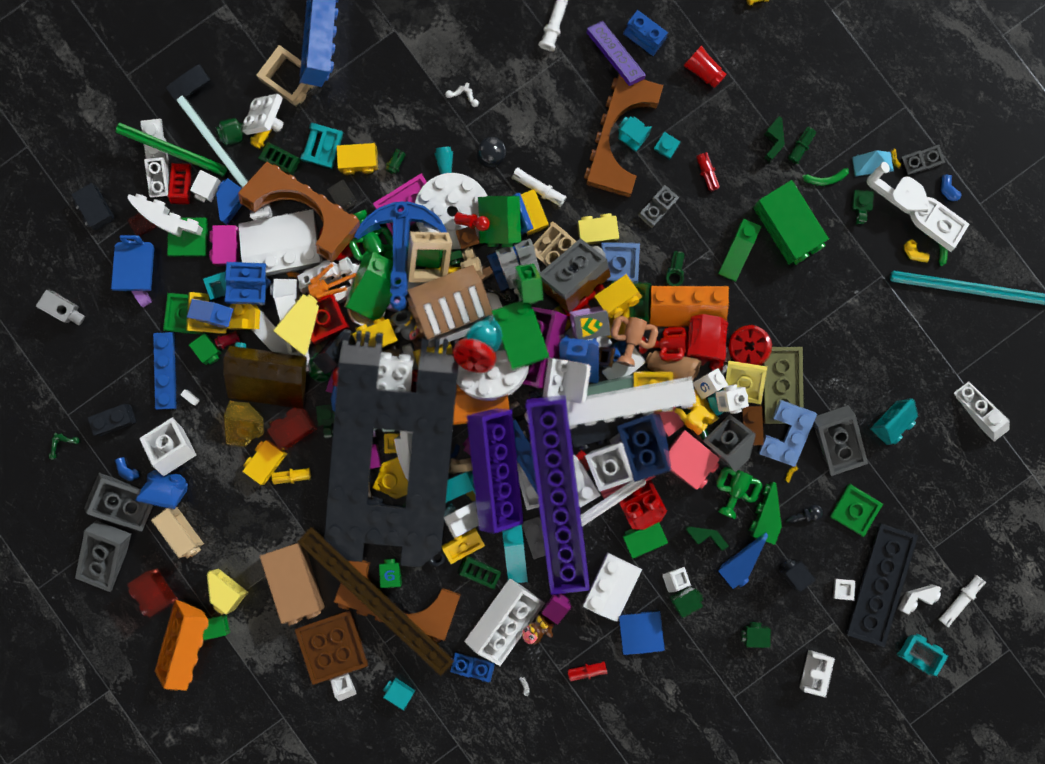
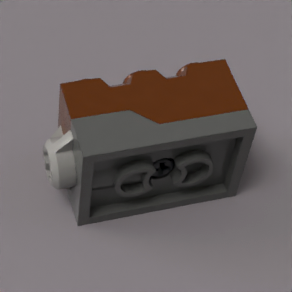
M581 238L539 273L543 292L569 313L579 305L580 300L584 296L588 297L593 293L594 288L598 284L602 285L611 277L604 251L599 246L591 247Z

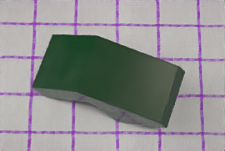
M780 116L764 134L775 144L764 157L768 163L774 159L785 145L783 122Z
M691 526L684 528L698 545L710 536L720 550L723 551L728 547L717 530Z

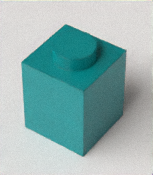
M395 678L394 682L389 681L383 690L386 694L383 698L404 710L415 690Z

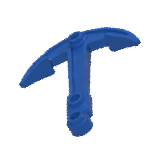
M403 201L393 202L376 209L363 220L354 236L358 240L364 235L380 229V224L393 222V271L391 273L390 292L392 297L390 298V304L397 311L403 310L407 305L405 296L407 295L408 287L406 269L410 222H421L425 227L447 233L441 219L423 205ZM400 208H404L402 212H398ZM397 280H401L400 284H395ZM401 298L400 302H394L395 299Z

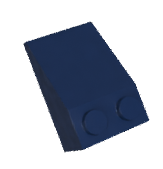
M650 414L617 426L634 482L672 470L666 432L660 414Z

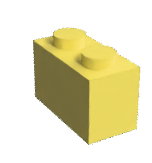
M602 214L600 218L593 219V216H585L578 220L579 238L589 245L601 244V242H617L619 240L616 216Z

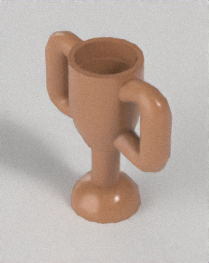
M619 316L615 318L611 328V336L615 340L626 341L627 344L624 355L617 358L616 362L625 366L635 367L634 359L631 358L634 346L639 345L645 349L653 348L657 340L658 328L636 317L626 318ZM621 322L626 324L624 335H618ZM646 330H651L648 343L642 340V337Z

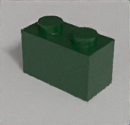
M690 586L669 597L682 618L703 607L701 602L704 599L700 592Z

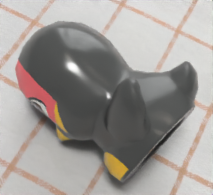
M405 309L398 311L391 317V321L397 326L394 333L401 332L402 337L406 340H413L418 336L419 328L416 321L412 319L411 312Z

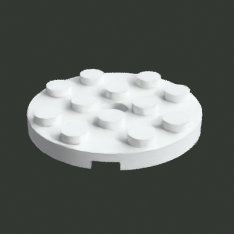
M445 173L429 180L418 193L415 203L425 206L441 219L447 233L450 235L452 241L451 249L457 250L461 248L455 231L468 226L455 224L454 217L447 214L448 207L454 206L458 212L463 214H476L478 218V197L487 196V194L474 179L459 173ZM416 222L420 232H438L425 227L421 222ZM475 227L479 239V230Z
M501 343L499 349L495 352L496 362L491 371L487 373H474L459 365L457 384L466 394L473 398L485 401L497 400L499 397L512 394L521 386L527 376L529 365L512 371Z

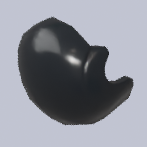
M497 137L485 138L477 148V159L481 165L487 168L497 167L506 156V147Z

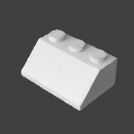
M607 552L582 604L583 607L601 616L618 621L642 569Z

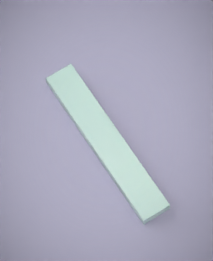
M183 96L179 97L177 102L243 188L248 183L246 178Z

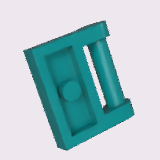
M311 123L309 127L310 134L304 153H301L300 160L333 169L337 156V146L341 143L343 131ZM321 132L322 136L315 157L311 156L317 133Z

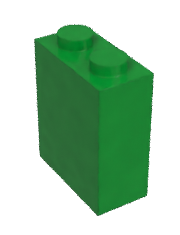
M520 196L478 197L479 217L485 216L490 221V226L487 230L479 231L480 243H487L488 247H497L499 244H502V247H514L513 243H520Z

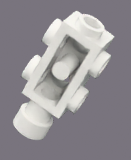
M346 257L340 260L338 264L333 262V267L319 280H324L329 284L343 278L342 274L353 272L354 266L351 260ZM329 260L322 261L318 266L306 269L302 274L298 275L300 291L303 294L306 292L310 294L308 290V285L311 284L310 279L316 277L332 262Z

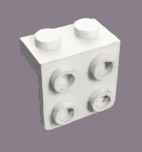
M382 352L377 388L411 392L412 372L415 367L416 358H411V355L400 354L397 357L391 356V353Z
M548 358L543 397L566 395V400L584 404L587 396L590 366L569 360Z

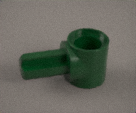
M673 252L671 267L667 268L665 277L666 286H680L684 280V271L682 270L683 252ZM676 275L679 278V283L672 284L669 281V276Z

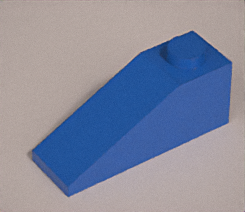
M767 533L761 535L721 565L718 571L733 589L738 585L742 587L749 581L748 577L766 542Z

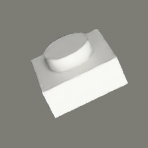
M834 579L833 598L854 600L855 581Z

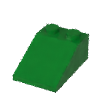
M375 252L363 255L344 307L372 321L381 318L392 297L390 286L393 261ZM397 280L395 284H400L401 280Z
M519 301L492 311V316L501 328V343L512 371L549 358L541 330L530 303Z

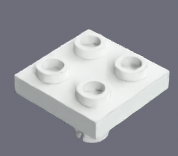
M279 94L255 98L250 105L251 109L248 116L244 119L242 132L250 135L270 131L271 128L275 132L281 130L283 122L276 118V114L283 97Z

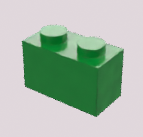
M535 264L515 266L516 285L523 303L531 304L543 300L541 277Z
M659 522L644 530L631 528L625 531L626 535L622 536L632 559L668 543Z

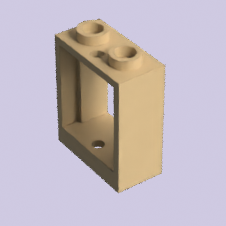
M279 45L258 72L257 77L268 87L297 106L298 103H302L305 100L307 91L313 88L314 85L301 83L291 95L271 80V77L286 58L301 68V60Z
M410 232L406 269L408 282H429L448 274L452 247L449 233ZM417 249L443 250L441 269H415Z
M178 507L175 509L167 508L152 519L179 558L185 556L186 558L193 557L201 551L200 547L204 543Z

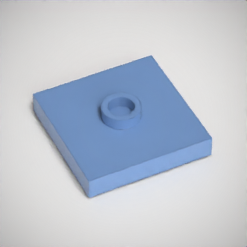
M601 242V249L606 255L611 275L606 281H617L627 274L632 282H638L640 243Z

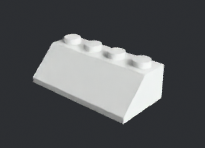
M509 579L464 642L477 654L501 666L521 638L523 629L534 620L545 602L522 585Z

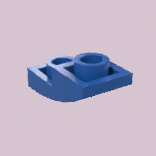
M455 653V661L451 668L452 673L491 682L495 663Z

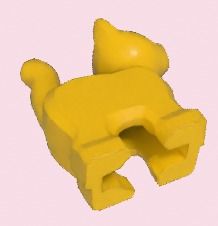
M695 396L696 403L688 407L691 410L690 413L685 414L681 408H675L674 412L679 415L687 428L693 430L699 436L716 414L710 413L700 404V398Z

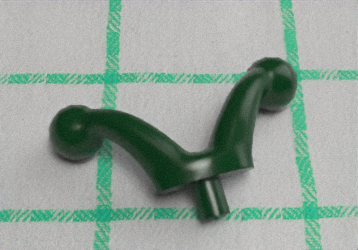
M54 433V437L51 439V453L48 457L51 460L56 458L55 451L59 441L78 444L79 438L73 437L70 439L63 434Z

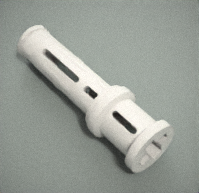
M556 0L549 23L544 27L543 39L539 42L541 48L548 51L555 50L556 46L554 44L557 36L560 35L559 26L568 0Z

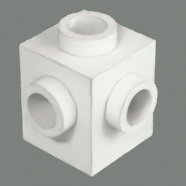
M737 384L725 386L726 390L715 392L719 411L738 413L742 411L741 408L749 406L745 387H737Z

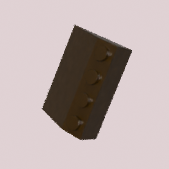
M230 346L224 355V378L228 398L304 409L307 357Z

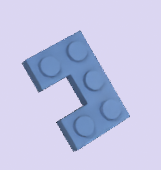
M780 400L773 418L789 424L788 431L783 441L765 435L763 439L764 445L760 446L758 453L795 467L817 413Z

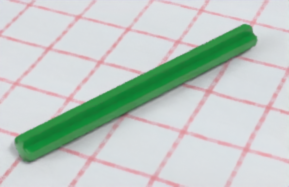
M118 123L115 131L118 134L224 176L226 174L227 167L122 123Z

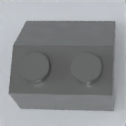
M729 414L703 442L712 453L736 472L750 458L756 435Z

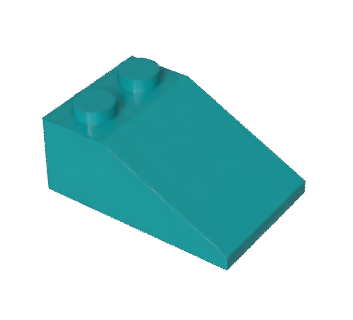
M913 399L896 401L870 429L886 445L897 444L903 437L901 434L905 430H910L916 424L914 420L918 417L915 401Z

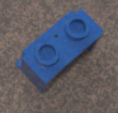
M637 10L629 20L623 34L648 53L654 55L666 40L668 32Z

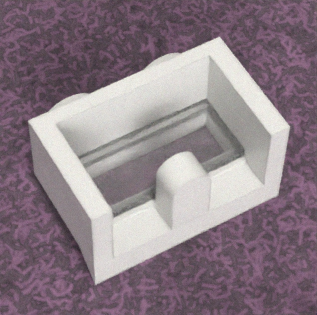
M808 650L800 689L804 692L826 697L835 658Z

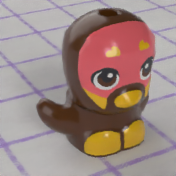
M537 614L535 616L536 621L523 629L522 636L527 644H537L544 634L549 638L553 637L551 630L554 624L542 614Z

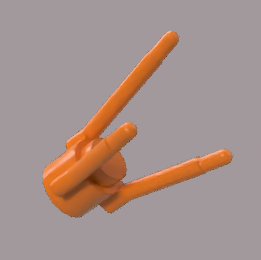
M330 263L316 277L310 279L311 284L308 285V290L311 296L317 299L346 291L347 287L327 290L356 277V273L327 284L324 280L319 279L333 267V264Z

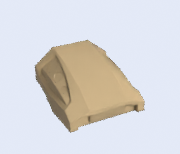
M553 221L550 223L551 226L533 244L536 258L547 267L576 242Z

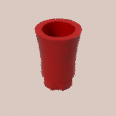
M702 45L684 64V67L694 72L713 88L727 75L709 56Z

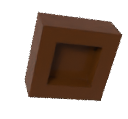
M466 227L455 231L461 249L480 244L475 228L470 229Z

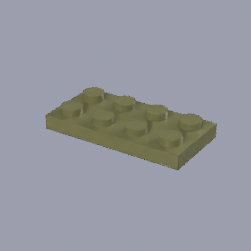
M772 347L770 357L763 364V366L767 367L763 390L764 424H787L773 418L780 400L804 408L803 347Z

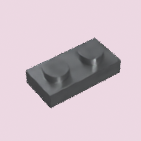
M540 517L524 521L522 527L533 559L545 556Z

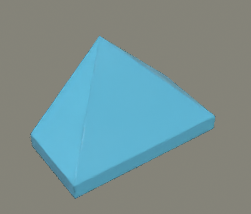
M876 150L852 158L855 176L872 174L882 162H886L889 165V172L893 171L891 152Z

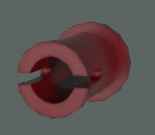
M236 330L223 336L218 335L214 339L217 348H222L223 350L225 349L224 347L240 342Z

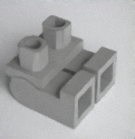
M531 239L514 244L520 263L517 261L513 247L495 250L509 289L517 288L515 266L535 264L538 273H541Z

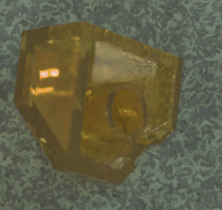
M229 401L224 414L226 444L247 446L251 443V440L256 437L259 438L264 434L263 417L249 403Z

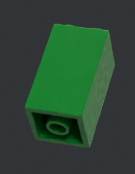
M792 180L761 198L753 206L788 264L793 262L795 264L800 263L809 257V252L813 255L826 246L825 242L829 240Z

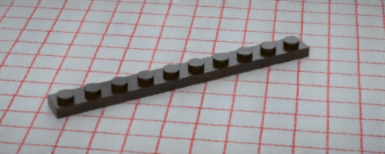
M311 527L298 540V543L440 676L455 661L314 528Z

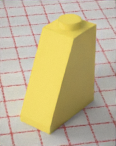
M304 294L273 331L304 356L308 351L319 308L316 304L318 301L309 294L307 297Z

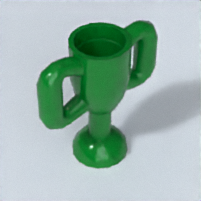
M362 210L353 215L359 219L361 224L366 218L367 212ZM381 226L380 229L370 232L358 240L353 238L349 243V248L354 258L362 261L363 255L360 253L356 243L363 244L365 250L363 255L371 252L382 255L386 250L393 248V236L387 227ZM381 232L388 244H383L378 237Z
M724 467L719 474L716 486L721 491L729 492L731 496L727 506L720 508L718 512L736 519V513L733 509L737 499L742 498L748 503L755 502L762 490V483L740 470L734 472L730 467ZM730 473L732 475L730 485L724 486L727 475ZM750 484H755L751 496L749 497L746 494V491L748 490Z

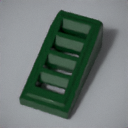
M267 142L259 156L260 160L277 165L284 173L292 176L301 162L297 156ZM271 148L273 149L270 157L267 159L265 157ZM276 152H278L279 155L276 158L275 162H273L272 159L274 158ZM282 156H286L282 164L279 165L278 163L281 160ZM291 159L289 166L285 168L287 161Z
M469 556L463 558L457 570L459 575L491 589L495 588L502 573L500 570ZM469 563H472L471 566H470V568H469V570H468V572H466V570H467V568H468V566H469ZM476 566H479L475 576L472 575ZM483 569H486L484 576L481 579L480 576L482 574ZM490 572H493L490 582H487Z

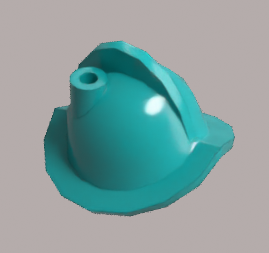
M488 315L482 321L476 322L470 327L465 339L483 342L495 353L502 342V332L495 318Z

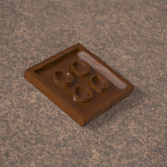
M351 610L295 629L312 685L369 666Z

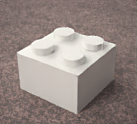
M173 417L139 438L152 466L163 476L196 456L184 429Z
M622 441L593 450L586 455L599 492L634 480Z

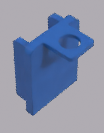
M120 235L122 242L116 243L114 249L111 289L113 291H151L154 259L153 244L143 242L138 235Z
M565 335V338H562L559 344L560 359L589 365L590 376L588 382L598 383L599 343L597 338H592V340L572 339L570 335Z

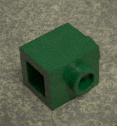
M750 622V625H744V630H741V642H744L746 647L770 648V627L761 626L759 622Z

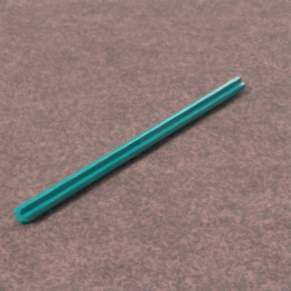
M893 271L890 277L892 282L1045 305L1044 293Z

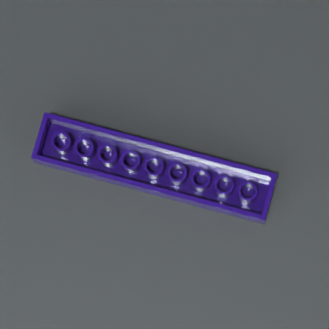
M566 395L527 399L526 407L550 592L553 595L590 590Z

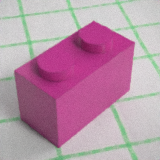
M236 225L213 226V231H210V242H213V250H210V261H212V264L215 266H226L227 262H239V228Z

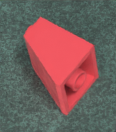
M685 430L680 431L668 448L672 469L670 471L695 490L698 488L702 489L708 481L706 478L710 472L714 473L720 465L717 463L720 458Z

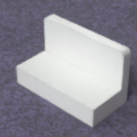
M476 501L444 517L454 538L478 526Z

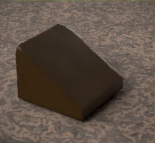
M599 347V367L612 368L615 348Z

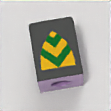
M601 306L571 311L569 313L572 335L575 339L587 340L611 334L608 312L603 310Z

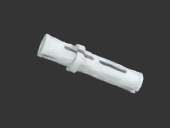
M517 168L514 171V175H512V179H515L531 190L535 189V192L542 195L543 199L547 198L559 207L562 206L566 199V196L552 189L553 186L545 185L520 170V168Z
M975 575L966 588L963 587L961 589V594L939 618L944 625L950 627L967 604L976 598L975 595L986 584L985 581H982L983 579Z

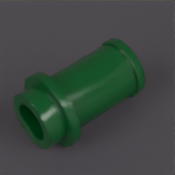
M399 149L394 150L389 163L385 164V170L394 175L400 171L398 168L406 156L402 151L399 158H397L400 152Z

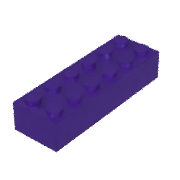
M495 408L467 415L479 530L497 533L523 524L512 410Z

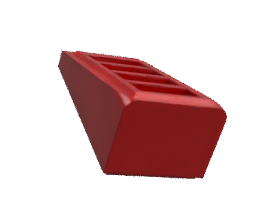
M172 163L168 199L171 204H189L191 164ZM176 171H186V174H176ZM176 179H185V181H176Z

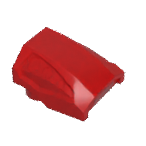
M706 314L691 316L687 336L686 357L695 356L718 360L720 363H724L728 322L722 317Z
M651 480L619 502L632 529L644 530L660 522L667 512Z

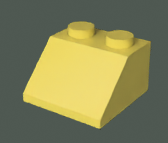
M220 569L210 571L207 575L210 602L214 605L213 608L220 614H228L234 611L248 591Z

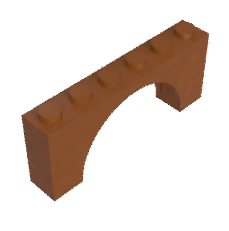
M619 74L618 78L614 77L611 89H614L613 96L609 95L606 107H609L608 113H604L601 120V125H604L603 130L597 133L595 140L598 143L597 150L593 149L591 153L592 167H587L584 178L588 179L586 185L630 197L636 175L623 169L613 157L609 144L610 131L616 120L631 109L638 107L657 108L663 85L643 79L629 86Z
M266 162L238 192L240 203L253 212H256L270 202L278 200H295L313 208L323 222V231L316 242V251L332 263L354 238L360 226V221L355 215L348 214L338 204L331 203L324 195L317 194L308 185H303L294 176L287 175L277 165H272L269 162Z
M364 560L362 562L349 561L368 579L370 562ZM342 583L340 584L334 601L339 603L338 607L346 610L353 608L357 610V614L363 616L370 614L375 616V620L383 622ZM442 588L438 598L428 608L406 615L427 635H430L432 640L440 642V640H445L461 594Z

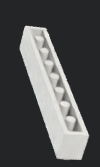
M691 376L588 395L584 404L566 401L570 429L576 428L577 424L585 423V426L596 424V421L599 420L611 422L616 420V417L623 416L624 419L634 417L637 413L649 415L653 414L654 410L659 409L665 412L673 410V407L676 406L688 408L693 406V403H696V397Z

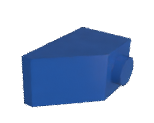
M228 178L219 184L216 193L219 218L226 225H228L242 206L238 195L242 188Z
M191 299L187 318L227 328L233 308L217 303Z

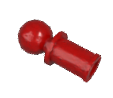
M457 212L454 217L455 224L468 226L470 229L476 227L479 231H485L490 226V221L485 216L477 218L476 214L467 215Z

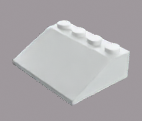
M313 209L238 224L242 262L266 263V276L316 267L323 261L322 256L316 251L318 232Z

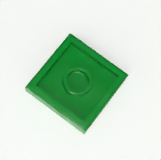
M189 218L199 222L198 225L203 228L201 236L184 230L181 237L168 232V256H207L208 219Z
M167 294L163 331L203 335V332L186 331L188 295Z
M848 484L829 517L864 537L883 503L853 485Z

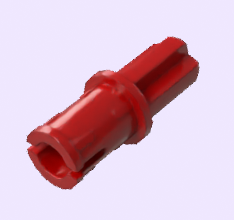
M708 153L696 156L702 171L701 176L704 175L708 189L710 191L718 189L719 184L714 173L715 168L712 167Z
M605 661L592 665L585 664L583 667L568 670L570 681L583 678L590 679L593 676L607 674Z

